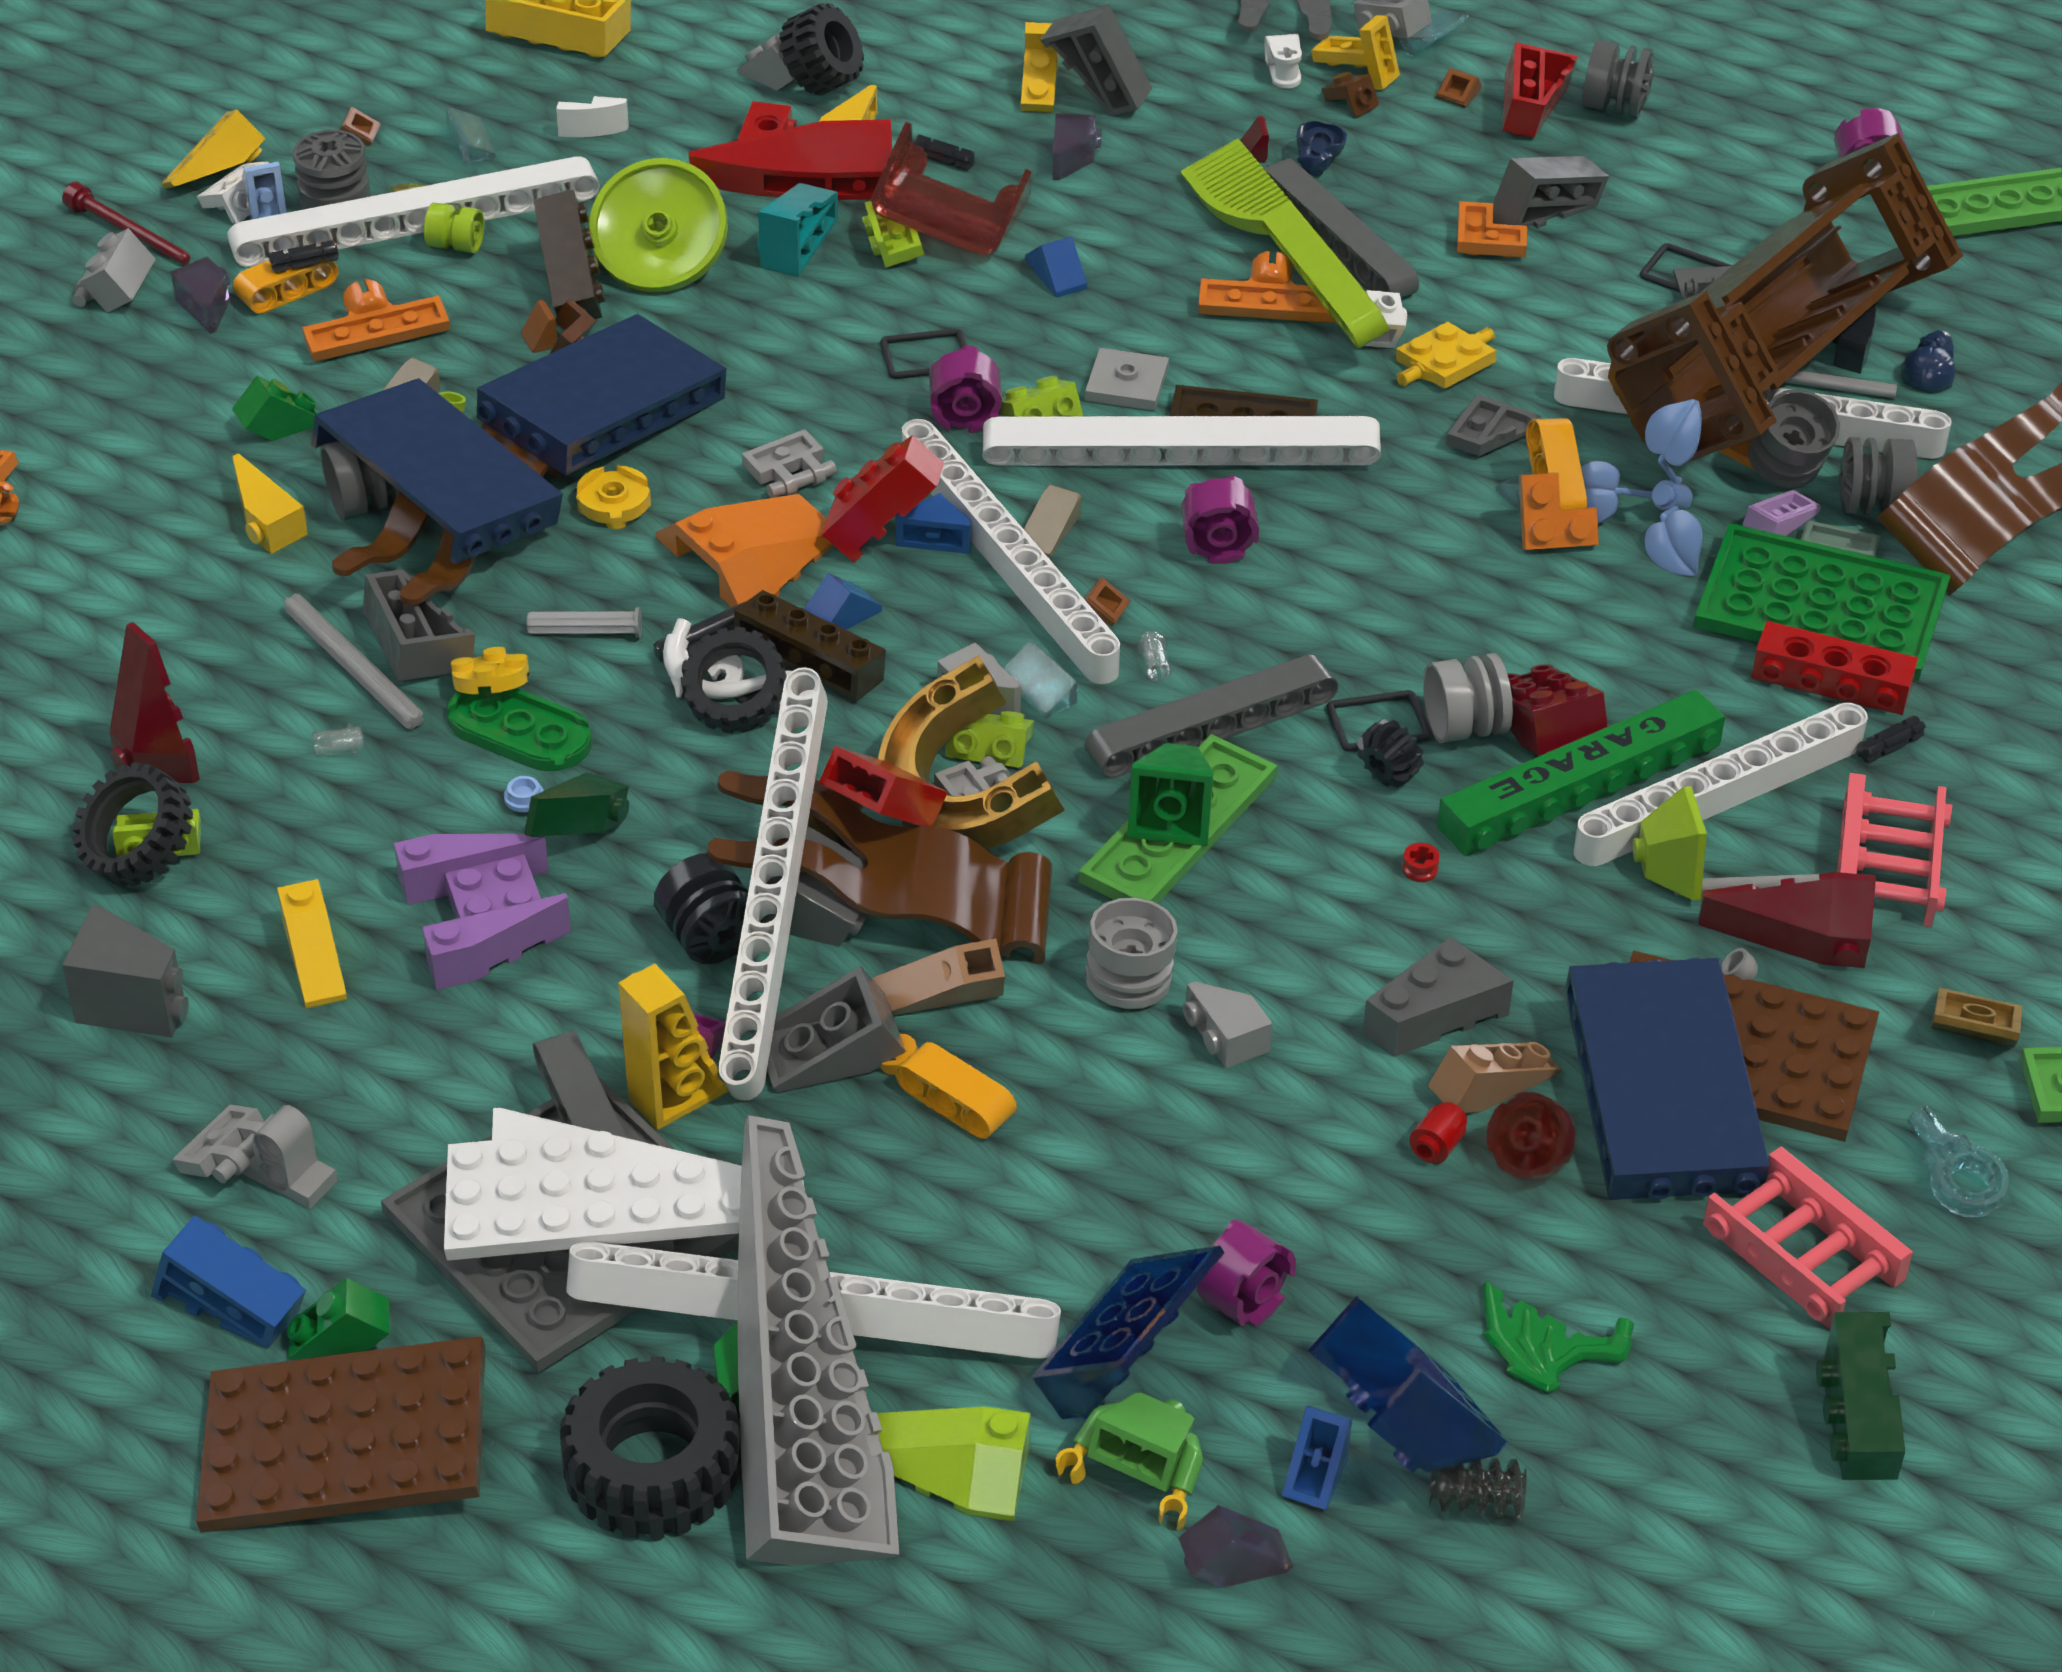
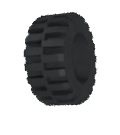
M651 1356V1361L638 1362V1358L625 1360L624 1366L616 1369L611 1365L599 1372L597 1380H594L592 1377L579 1388V1396L574 1395L565 1408L566 1415L561 1419L560 1446L567 1491L571 1500L578 1503L579 1511L592 1521L597 1517L598 1526L610 1532H614L617 1528L622 1530L623 1536L637 1539L639 1534H650L651 1539L664 1538V1533L676 1531L677 1535L691 1530L692 1523L698 1521L702 1524L714 1516V1506L719 1509L723 1507L731 1497V1489L737 1485L740 1475L739 1464L741 1463L738 1414L735 1404L730 1401L729 1393L724 1386L718 1382L714 1383L712 1375L701 1368L693 1371L691 1364L676 1359L675 1363L665 1362L664 1357ZM645 1432L671 1433L690 1443L679 1454L654 1463L632 1462L612 1452L624 1440Z

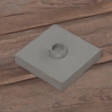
M1099 348L1085 390V401L1155 411L1169 368V358Z

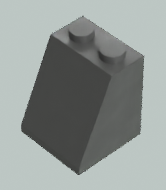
M807 826L805 839L831 848L858 868L863 869L867 866L865 860L859 855ZM800 871L789 935L837 947L841 945L848 933L856 936L867 915L847 904L819 879ZM774 876L766 884H776L783 876ZM768 914L762 918V923H768L772 921L776 917V914Z
M92 905L62 965L75 1023L172 1038L179 1022H183L186 1019L189 1009V1000L187 997H184L182 989L183 970L178 968L175 949L101 906Z

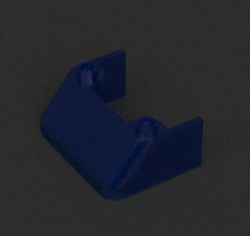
M1358 1296L1351 1301L1308 1350L1316 1359L1345 1382L1350 1388L1346 1397L1364 1413H1367L1370 1408L1377 1412L1367 1425L1396 1448L1393 1455L1412 1473L1418 1468L1428 1473L1494 1457L1509 1442L1445 1368Z

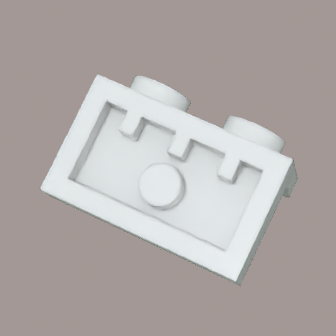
M269 162L246 163L236 168L197 196L202 208L217 207L218 210L225 209L233 224L247 218L250 215L247 192L242 181L244 168L268 164Z

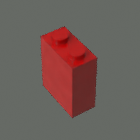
M834 746L819 780L820 784L879 814L920 826L934 825L948 793L893 764L839 746Z

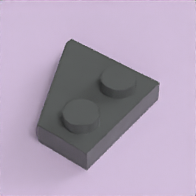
M1477 394L1447 433L1446 445L1466 453L1481 456L1525 436L1530 420L1540 419L1541 415Z

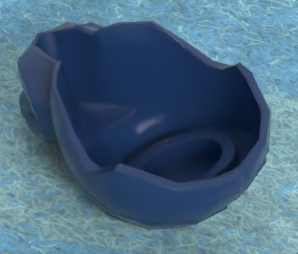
M1319 121L1302 123L1296 135L1299 149L1298 163L1301 164L1308 174L1312 176L1322 175L1328 169L1332 160L1338 157L1344 149L1347 133L1335 124H1325Z
M1937 330L1920 338L1917 349L1908 354L1901 367L1905 383L1912 388L1923 389L1930 393L1952 388L1956 370L1953 360V340L1949 333L1944 330Z

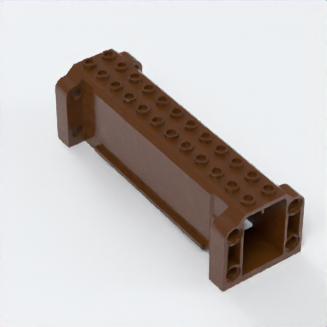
M1899 133L1823 165L1803 183L1802 192L1806 203L1802 213L1785 222L1699 294L1631 321L1609 339L1607 351L1611 364L1608 379L1643 442L1646 443L1645 430L1647 423L1657 410L1670 404L1691 399L1699 401L1702 421L1699 444L1690 461L1761 435L1777 421L1762 394L1768 387H1770L1771 391L1780 387L1886 293L1949 269L1963 257ZM1870 194L1898 247L1858 263L1851 259L1837 232L1842 227L1840 225L1834 227L1832 221L1859 198Z

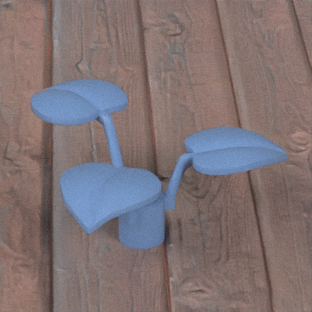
M1693 399L1660 408L1650 417L1646 426V445L1651 452L1660 454L1658 463L1668 475L1670 481L1664 480L1659 482L1653 491L1619 488L1617 486L1620 474L1614 465L1603 461H1595L1581 467L1587 495V508H1597L1598 523L1607 521L1616 512L1618 507L1617 494L1653 499L1656 507L1666 510L1660 515L1661 522L1652 524L1647 529L1645 548L1648 556L1657 566L1668 572L1685 576L1698 575V561L1702 548L1703 533L1698 518L1686 511L1691 506L1693 500L1692 491L1687 485L1681 483L1682 478L1676 476L1668 463L1673 466H1683L1690 461L1697 450L1701 434L1702 417L1699 401Z

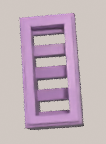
M1791 490L1748 506L1742 526L1786 536L1820 512L1821 506L1795 490Z

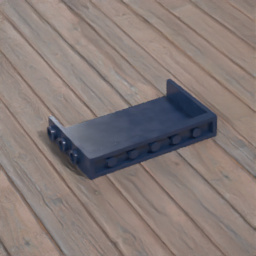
M635 314L477 387V419L567 476L724 399L727 368L639 314Z
M420 378L315 414L311 445L316 449L321 447L322 444L340 441L454 535L450 561L454 564L558 524L563 493Z
M1695 957L1687 960H1650L1636 963L1610 962L1600 965L1569 966L1564 992L1608 1199L1651 1198L1660 1200L1669 1196L1694 1195L1696 1197H1705L1714 1192L1716 1194L1734 1192L1750 1194L1766 1182L1770 1164L1720 959Z

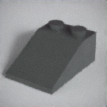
M860 966L778 1014L775 1018L767 1066L773 1089L779 1093L870 1073L882 1066L881 1063L892 1060L906 1052L885 993Z

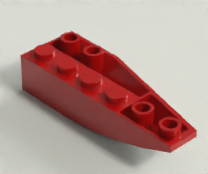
M891 119L820 121L689 151V164L703 171L719 190L779 198L797 184L802 183L837 191L838 200L893 199Z

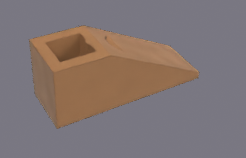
M995 938L953 946L875 976L872 979L885 993L892 1015L895 1016L1003 996L1005 974L997 939Z
M1536 1042L1451 1046L1428 1087L1442 1102L1456 1104L1464 1113L1482 1112L1558 1075L1562 1069L1550 1057V1052L1543 1045Z

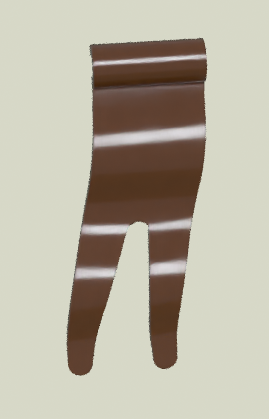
M2062 383L2040 402L1983 436L1960 446L1903 490L1892 501L1893 503L1876 517L1925 569L1951 575L1947 592L1950 595L1968 581L1984 561L2016 535L2062 508V463L2027 478L2018 476L2013 469V464L2016 460L2044 439L2062 421Z
M485 423L482 424L481 428L540 476L543 477L544 474L556 478L562 475L561 472ZM399 492L386 524L376 540L370 545L352 547L340 554L332 561V571L339 576H349L372 563L396 561L414 545L430 516L403 493ZM444 528L435 560L426 572L413 576L400 590L401 602L407 605H418L436 592L457 588L469 574L477 556L456 564L450 561L454 535Z
M725 771L719 775L717 787L725 795L749 803L763 805L768 776H754ZM815 779L809 814L827 824L856 854L865 860L867 866L863 869L858 868L831 848L805 839L800 871L819 879L847 904L868 915L883 919H922L941 923L958 930L974 942L996 938L999 952L1002 956L1010 958V953L1013 949L1024 947L1033 951L1032 962L1040 964L1044 962L1052 880V864L1048 858L1034 852H1023L1013 856L1009 862H1006L991 854L971 838L948 829L933 826L900 827L881 823L861 812L844 795L820 784ZM786 801L781 806L790 807L795 801ZM714 838L709 841L706 852L708 857L716 863L753 868L757 841ZM781 838L773 846H782L789 838Z

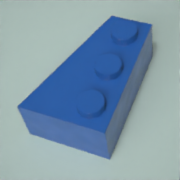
M194 1215L162 1252L151 1296L161 1301L167 1295L187 1304L185 1311L196 1317L202 1311L222 1319L220 1322L221 1328L268 1349L300 1311L306 1289L300 1286L297 1279L289 1273L279 1272L264 1262L262 1257L253 1249L242 1247L228 1238L217 1225L210 1222L206 1223Z

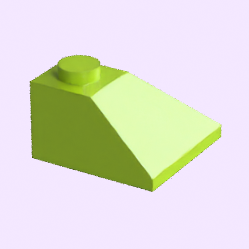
M1692 786L1682 787L1640 822L1639 838L1633 839L1632 850L1634 861L1641 863L1646 879L1691 900H1701L1707 832Z

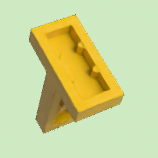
M1376 15L1359 29L1361 38L1329 36L1311 50L1313 62L1327 63L1329 66L1350 64L1357 68L1367 66L1375 90H1384L1400 76L1388 17L1384 15Z
M1025 23L1021 111L1054 113L1059 54L1051 45L1047 48L1040 41L1052 23Z

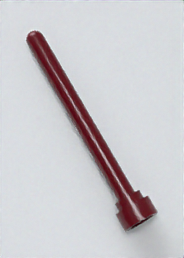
M72 182L65 188L62 202L66 207L75 212L89 211L122 231L129 228L139 241L182 265L190 262L191 256L188 252L95 200L91 190L83 184Z

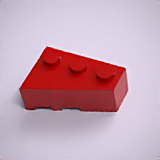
M1515 42L1505 72L1502 131L1510 132L1516 136L1535 138L1568 89L1579 56Z
M913 435L900 444L898 442L893 443L881 458L875 462L873 460L868 461L857 475L851 479L848 477L844 478L833 491L835 498L822 536L853 563L862 556V546L872 536L879 540L887 533V530L883 527L897 513L905 517L937 487L944 462Z

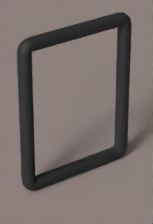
M1664 243L1641 270L1640 277L1680 292L1676 283L1648 274L1666 250L1715 267L1733 265L1671 243Z
M955 328L882 337L880 344L889 376L894 379L929 375L930 368L895 372L888 343L957 335L960 348L967 345L963 331Z
M1404 690L1329 701L1326 708L1342 749L1345 751L1359 750L1357 743H1348L1335 708L1403 698L1410 699L1423 731L1421 734L1411 736L1417 738L1416 742L1429 740L1432 732L1415 692Z

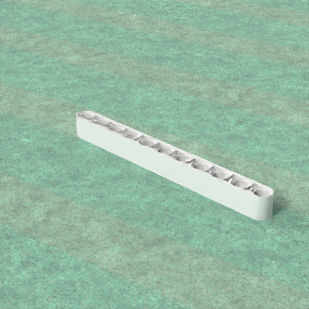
M571 157L242 221L230 227L227 232V239L236 262L244 267H253L268 261L271 252L283 250V253H288L287 249L309 244L321 246L320 242L333 240L339 250L424 233L426 213L432 202L454 205L456 211L460 207L481 209L484 214V221L535 211L534 199L574 189L578 202L592 199L598 193L600 184L590 162L586 158Z
M1577 358L1563 359L1558 363L1554 388V398L1557 402L1567 406L1627 414L1608 379L1611 363ZM1768 387L1762 394L1767 404H1769L1774 396L1791 389L1777 388L1771 391L1770 387ZM1815 393L1827 400L1837 413L1840 431L1834 445L1845 446L1846 440L1849 437H1859L1863 448L1867 438H1874L1878 451L1882 452L1887 439H1913L1916 445L1917 457L1936 459L1942 457L1946 451L1952 422L1951 418L1943 412Z
M1367 416L993 417L984 422L982 456L987 463L998 466L1370 465L1380 459L1381 443L1379 422Z
M913 419L906 422L902 426V442L913 435L944 462L938 485L930 494L935 496L941 493L971 521V542L1086 678L1097 684H1107L1116 680L1119 676L1120 642L1115 634L935 426L924 419Z
M806 667L791 671L784 682L719 1061V1074L730 1095L741 1101L757 1097L762 1092L765 1084L828 704L827 695L819 675L813 669ZM806 690H814L811 694L807 696H799L802 692ZM803 726H806V727H807V728H806L803 732H801V733H797V734L792 733L795 729H797V728H799V727H803ZM792 764H801L793 771L786 770ZM786 801H795L788 808H779ZM789 838L784 845L773 846L777 840ZM774 876H783L776 884H766ZM768 914H776V917L772 921L768 923H760V920L764 916ZM760 953H770L769 956L761 962L753 961L754 958ZM756 991L763 992L759 999L747 1001V997L751 993ZM750 1030L757 1031L752 1039L740 1040L745 1032ZM751 1070L745 1079L733 1080L737 1072Z
M579 1242L570 1247L566 1290L569 1296L575 1299L738 1320V1260L599 1242ZM829 1272L831 1277H836L853 1335L1028 1358H1047L1054 1355L1056 1351L1061 1309L1056 1303L1049 1300Z

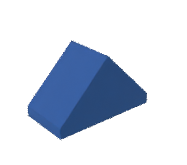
M1072 236L1043 244L1025 254V261L1056 298L1087 289V281Z
M939 493L921 501L905 517H902L899 513L896 514V546L970 554L971 521Z
M827 573L804 609L847 630L882 612V605L860 586Z
M1309 1405L1306 1406L1283 1488V1497L1324 1510L1328 1509L1348 1460L1352 1419Z

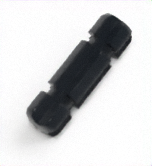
M917 135L913 139L912 152L923 157L928 154L927 157L952 166L956 163V167L964 170H969L974 165L975 153L971 150L961 148L960 151L959 146L933 139L932 142L930 137L924 135Z
M330 240L320 242L321 246L316 247V244L287 249L288 253H283V250L271 252L269 254L270 267L274 273L287 271V267L290 266L293 270L318 265L320 260H324L325 263L337 261L339 259L338 247L335 241Z
M1911 716L1901 721L1902 723H1897L1860 741L1858 744L1859 749L1857 750L1858 756L1862 757L1865 762L1870 763L1880 758L1881 755L1884 756L1909 742L1921 738L1926 728L1924 721H1920L1918 716Z

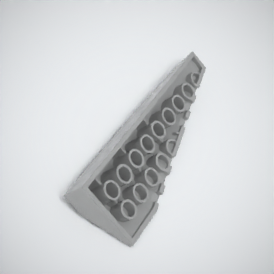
M748 1115L744 1123L738 1248V1387L746 1560L783 1565H801L896 1558L899 1556L893 1465L889 1452H883L878 1433L882 1431L877 1412H871L865 1392L869 1385L864 1369L860 1370L856 1363L853 1349L857 1345L836 1277H831L826 1263L829 1252L825 1239H819L813 1217L817 1212L812 1197L808 1198L801 1179L805 1176L790 1123Z

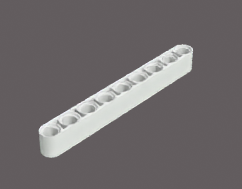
M1853 703L1838 704L1590 811L1578 820L1574 856L1582 864L1598 866L1632 852L1633 839L1639 838L1640 822L1682 787L1692 786L1702 820H1705L1857 753L1859 749L1858 744L1864 738L1868 719L1867 712L1861 706Z

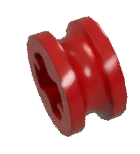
M1414 843L1405 849L1402 871L1408 879L1415 882H1428L1437 876L1440 854L1435 847L1427 843ZM1418 861H1423L1424 864H1419V863H1417V862H1418Z

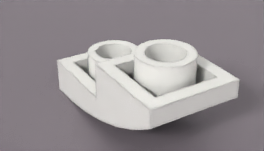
M594 96L592 104L558 102L556 108L558 137L602 136L626 131L629 127L627 99Z

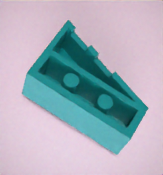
M799 183L758 211L759 237L756 250L757 253H760L761 268L796 277L801 275L838 221L837 191Z

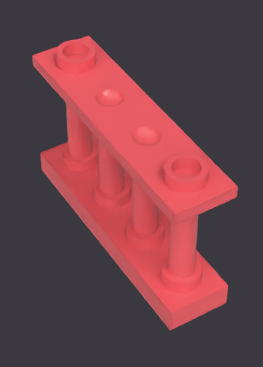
M1850 773L1843 803L1837 872L1857 874V870L1863 871L1865 867L1927 877L1926 889L1876 881L1874 898L1925 905L1923 926L1932 927L1935 911L1943 912L1946 899V888L1939 887L1943 828H1949L1952 814V804L1945 803L1946 787L1938 786L1934 806L1872 797V792L1864 791L1866 775ZM1869 812L1931 821L1930 833L1869 824V820L1862 819V815L1868 816ZM1866 840L1925 848L1929 849L1928 861L1867 852V847H1861L1859 844L1866 843Z
M1782 1146L1769 1154L1770 1168L1766 1182L1733 1206L1729 1205L1715 1192L1708 1197L1703 1226L1708 1229L1711 1235L1718 1240H1722L1803 1307L1811 1318L1820 1321L1829 1330H1831L1834 1313L1844 1311L1846 1303L1844 1298L1873 1277H1880L1892 1288L1906 1280L1913 1251ZM1776 1196L1781 1197L1796 1209L1766 1232H1762L1747 1219L1749 1215ZM1809 1222L1815 1224L1829 1236L1798 1259H1795L1778 1245ZM1842 1249L1847 1250L1862 1262V1264L1831 1286H1828L1811 1272Z

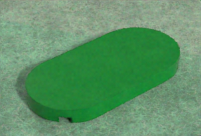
M490 686L478 687L479 694H466L457 691L448 703V722L456 736L533 769L559 771L573 767L583 761L592 748L591 730L585 717L578 712L518 688L491 693Z

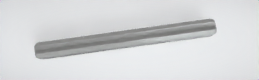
M294 593L291 597H287L284 600L286 605L285 612L405 728L413 730L416 726L423 724V712L302 595Z

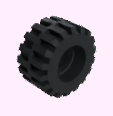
M821 3L787 19V22L782 25L783 31L780 32L779 36L781 40L780 51L784 57L782 59L784 64L787 65L791 77H794L796 83L800 87H804L807 92H814L815 95L825 94L852 82L860 76L859 72L863 69L862 61L864 60L862 41L859 39L858 31L853 26L851 19L845 16L840 8H835L830 3Z

